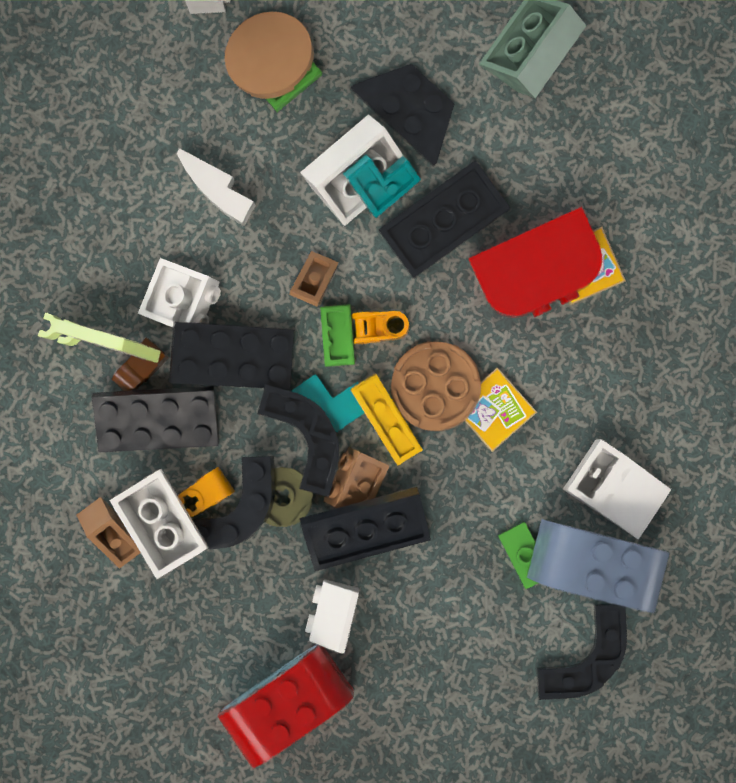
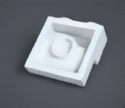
M160 258L138 314L172 328L173 321L209 324L207 313L210 305L215 304L220 297V288L218 287L220 282L207 275Z

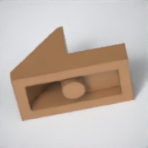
M311 251L289 295L314 306H320L326 289L337 269L338 262Z

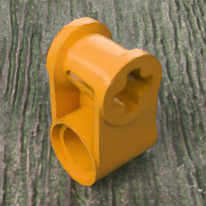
M372 311L351 314L352 319L355 320L356 338L353 339L354 344L398 340L405 337L409 331L408 318L400 311ZM392 318L403 320L404 328L400 333L395 334L388 330L387 325ZM365 322H367V334H366V335H365Z
M217 467L181 492L178 497L183 505L186 503L184 498L187 495L191 498H198L199 501L195 504L197 508L195 511L189 508L186 509L190 517H194L209 507L215 506L221 500L233 494L235 490L220 467Z

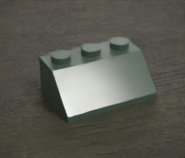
M524 0L479 65L517 92L536 98L586 28V24L570 4L557 0Z

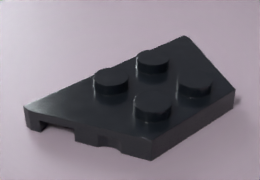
M408 64L352 85L350 90L430 165L434 167L437 164L454 103L415 66Z

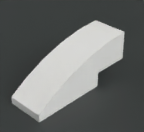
M179 149L177 155L199 190L224 214L245 226L255 208L254 201L231 190L235 182L232 176Z

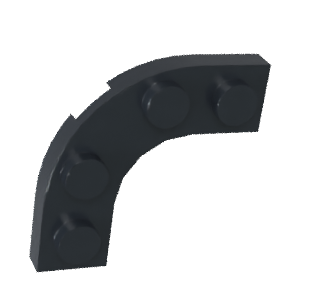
M265 385L257 415L288 423L297 428L305 438L308 448L307 461L299 489L329 497L339 460L338 437L331 421L322 408L309 398L291 391Z
M274 456L241 457L243 489L241 500L236 509L227 516L220 518L192 519L208 545V549L227 548L243 543L254 536L262 524L267 521L275 499Z
M617 604L594 605L595 639L593 648L588 656L578 664L560 667H538L537 688L539 700L586 696L603 687L616 670L618 671L624 659L627 646L625 606Z

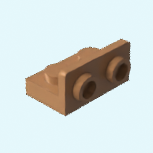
M348 447L347 451L339 459L338 470L333 480L330 495L325 497L324 501L335 508L375 498L389 469V465Z

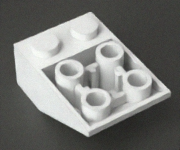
M601 439L594 441L563 488L564 491L638 540L671 491L669 487Z

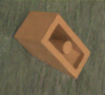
M101 497L77 514V518L87 538L119 569L141 553L120 517Z

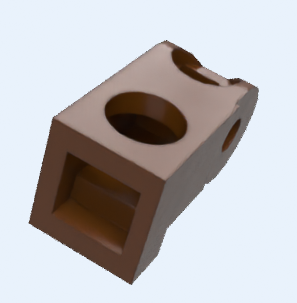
M147 337L140 344L161 351L158 363L131 355L112 377V380L123 391L137 390L169 358Z

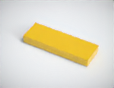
M376 373L350 389L397 466L423 450Z

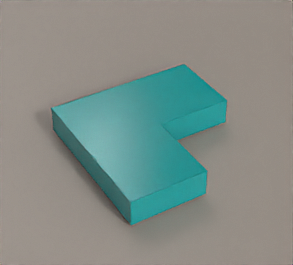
M364 155L343 173L375 218L421 181L408 159L404 156L381 174L371 158Z
M316 374L291 390L294 393L309 398L322 408L336 432L364 414L363 409L350 390L359 384L358 382L334 398L331 397Z

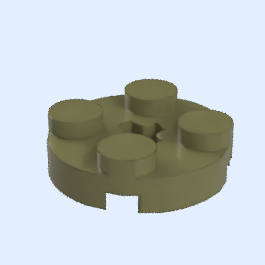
M275 468V492L277 490L283 492L287 489L290 492L288 497L291 501L289 504L283 502L279 505L275 502L278 498L275 495L271 513L266 521L267 524L277 527L295 525L300 522L299 518L306 517L312 506L313 493L299 489L303 475L293 468Z

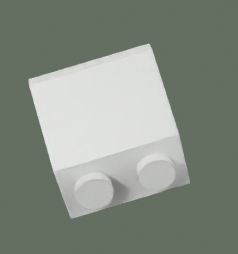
M326 579L323 581V586L316 585L312 602L317 603L318 606L315 615L309 614L305 632L311 633L310 642L344 654L359 595L358 587Z

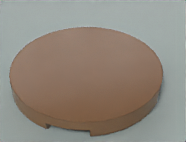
M282 12L260 13L245 20L232 33L225 49V66L234 84L251 96L262 99L280 97L294 90V86L303 79L307 71H310L314 59V47L307 29L299 20Z
M430 341L421 343L408 350L399 359L394 368L391 381L393 402L404 419L420 429L427 431L452 429L468 419L478 404L481 394V379L478 369L472 358L454 344Z

